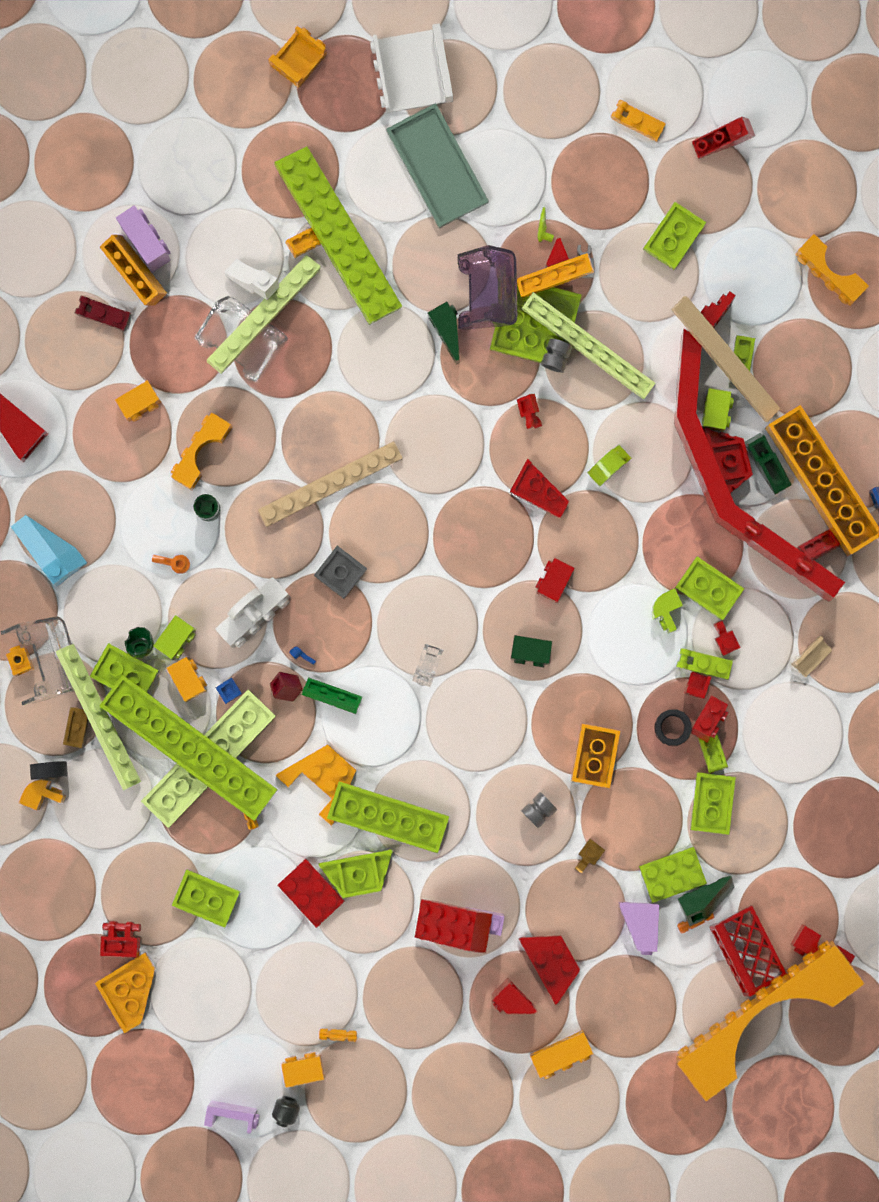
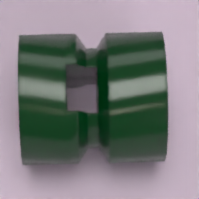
M202 494L194 501V511L203 521L210 522L219 517L221 507L212 495Z

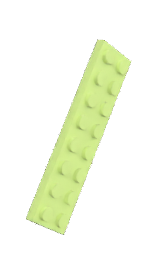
M247 690L211 727L205 736L237 758L276 715L251 691ZM176 764L141 802L164 825L170 828L208 786Z

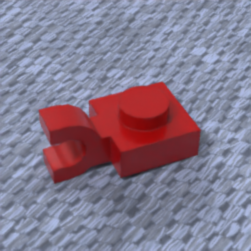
M529 394L516 399L521 418H526L527 429L542 427L540 418L536 416L539 408L535 394Z
M723 621L713 624L719 637L714 639L722 656L741 648L733 630L727 632Z

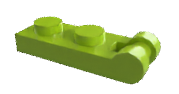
M680 648L679 654L681 656L680 661H677V668L729 680L732 660ZM688 657L693 658L692 665L687 663Z

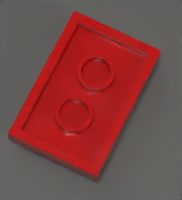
M307 859L303 860L277 885L316 928L345 902Z

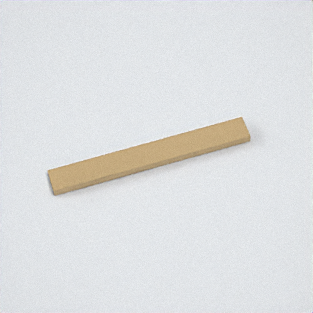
M683 296L671 309L760 417L765 422H768L778 412L780 407L687 296Z

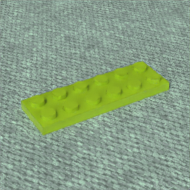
M339 781L327 819L438 853L450 816Z

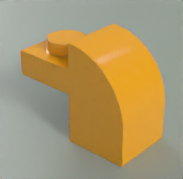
M37 780L26 786L19 803L34 810H40L45 797L59 803H64L66 795L62 794L63 790L52 786L49 789L51 781Z

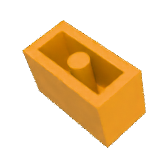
M148 380L115 399L128 422H135L141 419L143 413L156 410L159 404L162 403Z
M185 657L166 668L185 702L207 691L205 687L208 685L203 676H198L196 672L198 667L193 659L190 660L188 657Z
M315 1052L304 1054V1057L299 1059L296 1056L285 1058V1061L281 1063L285 1087L325 1079L321 1054L316 1055Z

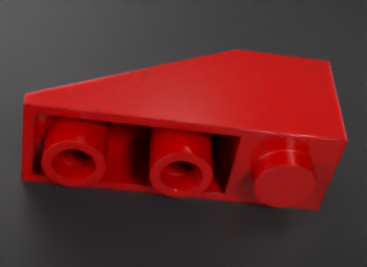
M741 116L693 140L692 143L698 159L747 141L755 137V133L750 120Z

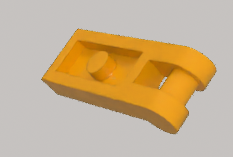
M619 100L616 105V111H613L610 117L614 121L657 142L666 123L638 110L623 100ZM624 111L629 113L627 118L622 116Z

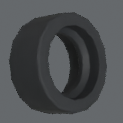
M677 709L667 710L657 717L654 724L655 734L663 744L678 746L690 737L692 723L684 712ZM670 716L680 718L684 724V732L677 739L667 738L662 732L663 721Z
M67 761L30 764L31 780L68 776Z

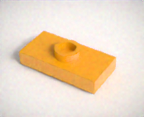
M312 228L287 239L285 242L294 258L321 245Z

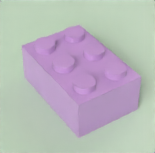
M134 205L116 217L120 227L152 273L171 261L168 256L171 254L169 248L163 240H158L160 239L158 232L152 224L148 225L150 222L141 208L138 210Z

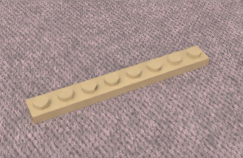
M393 441L258 509L266 527H269L403 458Z

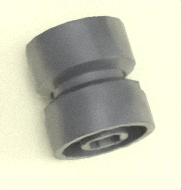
M549 339L546 348L548 353L544 354L540 365L549 370L564 373L567 364L565 359L569 358L573 347L566 342Z
M539 792L533 798V804L528 803L521 811L539 828L546 821L545 817H551L558 809Z

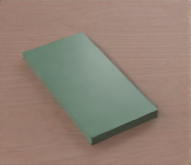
M436 103L386 129L388 136L439 229L489 203L485 192Z

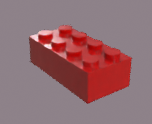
M421 899L414 938L469 952L486 953L493 914L440 901Z

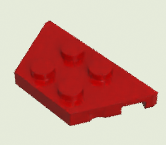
M704 428V433L731 493L753 475L744 438Z
M562 936L518 938L555 1005L558 1004L580 971Z

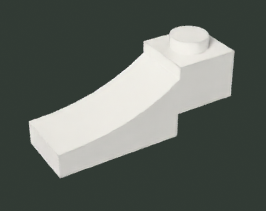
M238 259L224 271L226 277L253 295L257 293L266 300L279 288L276 277L265 270L254 269Z

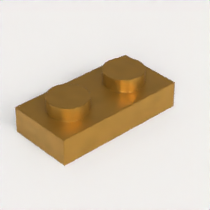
M70 707L63 745L83 748L88 725V717L84 709Z

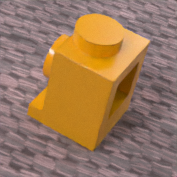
M18 645L9 649L10 653H7L6 656L13 676H19L34 670L27 648H21ZM17 656L21 657L20 663L15 662Z

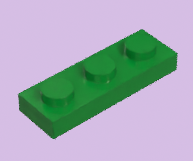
M309 677L302 691L303 696L354 714L357 713L362 700L360 695Z

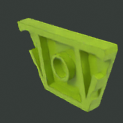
M392 849L318 864L342 898L379 892L383 887Z

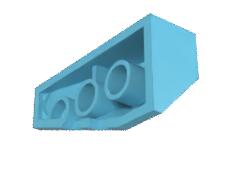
M27 515L10 526L46 576L57 587L87 564V561L74 546Z

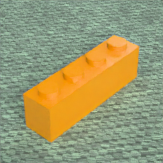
M112 234L100 246V249L145 306H155L168 294L123 235Z

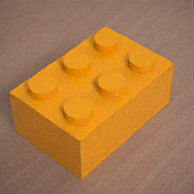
M581 724L571 775L572 782L610 788L620 731Z

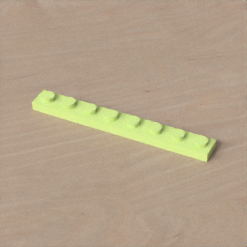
M306 255L279 283V288L268 300L264 299L207 359V363L222 374L317 274L321 266Z
M534 292L521 308L642 399H645L655 385V382Z
M74 644L57 650L56 654L123 791L140 783L141 780L107 711L99 706L102 701Z

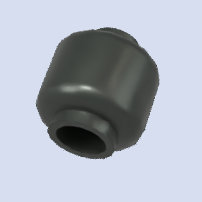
M283 1096L276 1100L272 1118L276 1120L277 1125L287 1127V1125H292L296 1122L300 1110L297 1100L289 1096Z

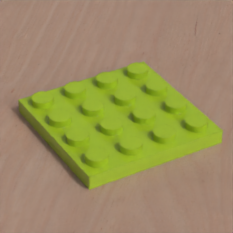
M508 276L490 350L541 363L544 354L548 353L546 348L549 339L565 341L521 309L530 296L522 298L517 285V278ZM554 287L536 293V295L575 323L582 294Z

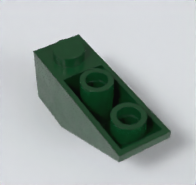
M731 875L722 877L714 883L704 885L698 890L677 898L689 926L707 919L735 888Z

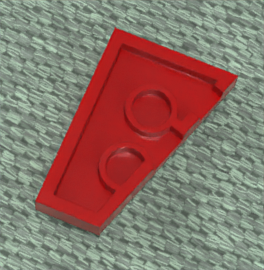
M527 458L510 493L560 519L569 500Z

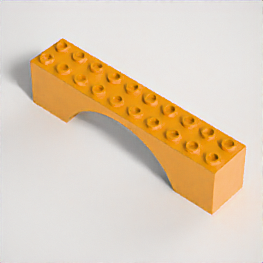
M833 940L823 942L818 946L819 950L814 954L812 952L808 953L803 957L802 963L798 966L796 964L792 965L787 969L788 973L786 975L776 977L771 981L772 985L767 989L765 987L761 988L756 992L755 998L751 1001L749 999L745 1000L740 1004L741 1008L739 1010L729 1012L724 1016L725 1020L720 1024L718 1022L714 1023L709 1027L708 1033L704 1036L703 1034L698 1035L693 1039L694 1043L689 1047L685 1045L677 1052L676 1060L678 1066L705 1101H708L737 1079L735 1055L740 1036L747 1024L760 1011L776 1002L795 998L817 1000L834 1007L865 984Z

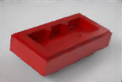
M828 529L799 545L797 549L806 554V557L816 560L838 548L840 542L832 531Z

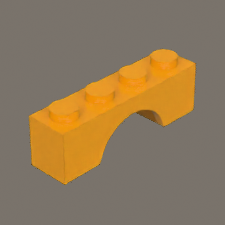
M813 234L796 252L797 260L801 264L807 265L816 278H821L825 282L824 285L830 291L834 290L839 295L838 298L842 303L851 306L869 285L856 273L841 276L832 272L825 260L827 246Z
M212 412L210 416H205L201 423L203 427L199 432L196 431L191 439L192 444L189 448L186 447L181 454L182 460L179 464L176 463L171 470V478L193 491L202 477L197 466V456L200 450L209 443H223L233 428L230 423Z

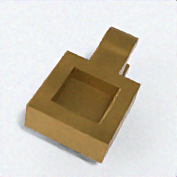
M589 839L578 853L582 859L574 869L582 873L589 863L594 866L605 852V849Z

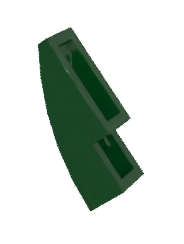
M759 433L745 441L749 454L775 495L792 485L765 435Z

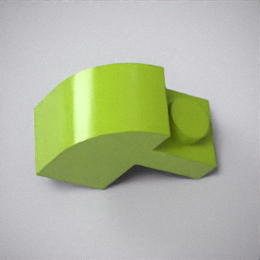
M618 445L603 456L587 473L600 487L632 458Z
M675 588L660 595L652 606L653 620L661 617L660 625L663 631L667 630L668 634L677 630L669 612L683 606Z

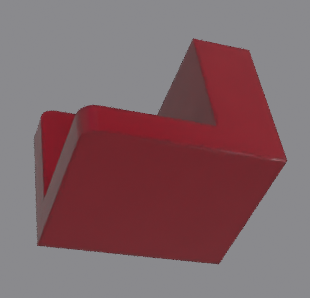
M279 671L270 682L273 696L276 699L293 702L303 691L298 675Z

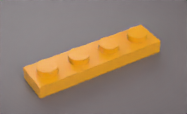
M586 253L519 277L516 281L521 297L525 298L533 292L536 294L594 273L589 254Z

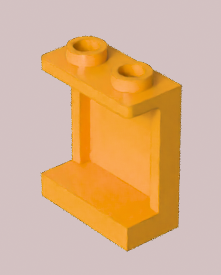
M296 26L294 34L276 55L272 54L268 59L269 65L297 88H300L327 55L326 45L320 39L315 40L311 37V33L303 27L301 29L299 26Z

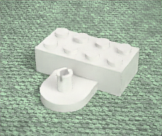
M272 577L259 590L255 588L240 599L227 613L229 617L217 626L215 630L231 647L240 648L246 643L247 640L245 638L250 634H256L261 629L260 625L264 621L269 622L276 615L274 612L279 607L282 610L290 603L288 599L291 597Z

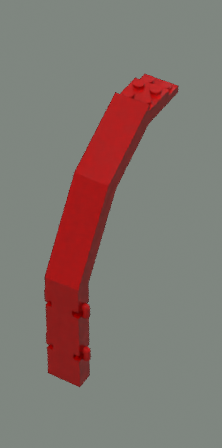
M731 291L727 295L723 294L718 300L717 305L712 302L710 306L705 305L701 311V314L714 329L735 299L736 295ZM683 328L680 338L674 425L715 522L740 540L745 541L748 546L789 575L796 577L799 582L828 602L831 601L845 582L816 561L806 557L807 555L765 525L758 523L754 517L734 504L696 414L702 346L689 331Z

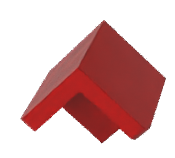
M691 672L684 693L704 699L712 677Z

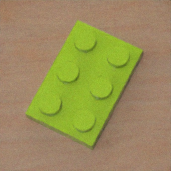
M674 202L643 250L675 270L706 222Z
M696 556L675 587V589L720 620L725 618L744 590L743 587L698 556Z
M108 643L90 677L112 689L119 678L124 675L148 692L159 670Z
M696 773L690 830L730 834L736 777Z
M694 847L639 866L652 903L707 884Z
M186 869L171 906L226 928L241 891Z

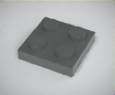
M337 545L314 576L345 599L367 571V568Z

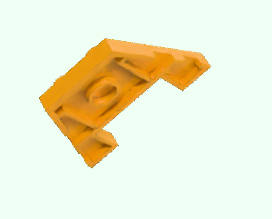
M327 744L277 773L275 776L289 787L301 773L305 774L331 798V801L319 815L332 826L335 821L327 819L338 782L351 784L356 769Z

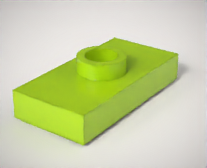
M718 734L715 738L711 737L708 743L698 738L708 772L711 773L728 768Z

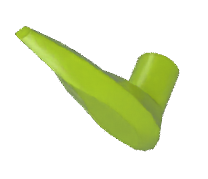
M543 207L537 238L539 242H542V240L552 242L554 235L546 232V208Z

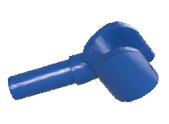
M294 647L289 651L295 659L301 656L313 665L316 662L299 647Z

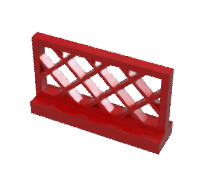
M752 905L709 926L744 997L753 996L761 988L771 985V981L776 977H783L787 974ZM747 912H750L753 918L751 925L741 922L743 915ZM730 921L737 923L735 933H729L724 924ZM740 925L750 928L747 938L738 936ZM753 929L761 934L759 943L750 940ZM736 938L746 941L743 952L736 949ZM749 942L759 945L756 956L746 953ZM762 947L768 948L770 951L768 960L759 957ZM745 956L755 959L752 969L745 967L743 963ZM758 960L767 963L765 973L755 971ZM771 964L777 966L781 974L775 977L768 975ZM754 973L764 976L762 984L755 987L752 981Z

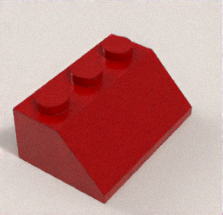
M509 978L491 994L492 1005L500 1013L502 1011L506 1014H535L537 1012L536 1006Z

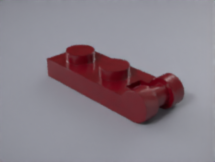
M82 295L80 296V304L75 309L74 314L125 332L131 316L130 312ZM87 305L92 306L90 312L85 311Z

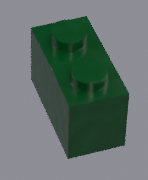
M514 635L510 659H513L516 664L525 665L526 662H532L533 666L544 668L545 665H549L553 641Z

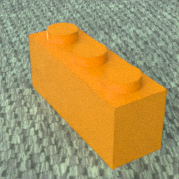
M583 1030L531 1053L530 1057L539 1077L548 1079L554 1076L555 1071L559 1069L565 1071L573 1067L572 1063L577 1061L582 1063L589 1060L593 1052Z

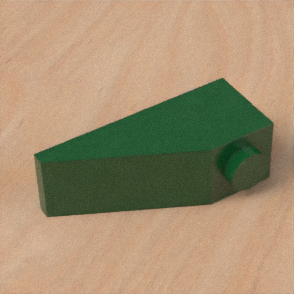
M446 301L429 311L427 317L457 365L460 363L456 317L458 313L453 304L449 305Z

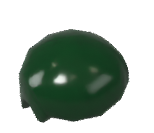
M136 627L128 632L129 635L127 640H125V647L129 655L135 658H144L152 652L154 640L148 629Z

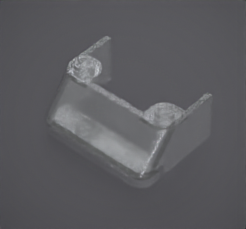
M56 616L18 623L0 631L1 635L16 633L22 645H32L43 681L35 684V696L22 701V705L41 702L74 692L56 654L57 650L71 645L66 624L61 617Z

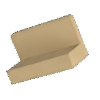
M822 636L817 637L791 664L804 677H807L832 651L823 641L824 638Z

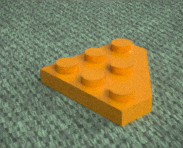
M146 952L95 983L124 1033L138 1026L143 1021L156 969Z

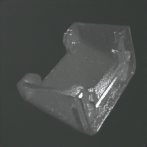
M230 296L217 300L194 338L204 348H212L214 346L218 348L251 314L252 310ZM269 323L235 359L237 363L244 367V376L250 381H259L288 341V337Z

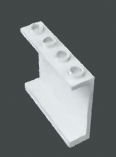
M440 23L433 24L432 30L383 39H377V35H373V42H370L372 54L376 53L377 60H373L375 72L379 71L380 78H377L378 89L383 91V96L380 97L382 108H386V113L431 106L435 103L453 102Z

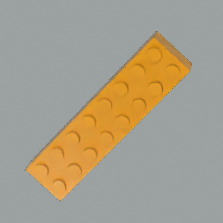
M797 406L768 424L765 428L826 525L840 542V546L846 556H850L879 538L878 524L802 406Z

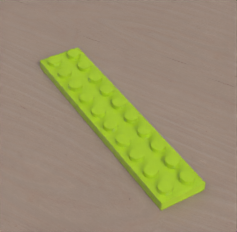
M306 146L275 161L274 166L368 324L370 325L401 309L402 304L309 148Z
M124 675L119 678L99 705L254 821L278 790Z

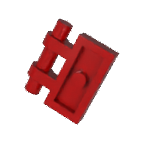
M117 921L103 923L102 929L108 931V936H101L100 956L139 957L140 938L133 937V932H140L141 924H134V922L129 921L126 923H118ZM117 931H125V937H117Z

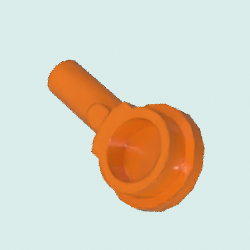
M158 555L152 556V562L171 566L172 570L178 574L186 573L189 570L190 561L184 555H177L173 559Z

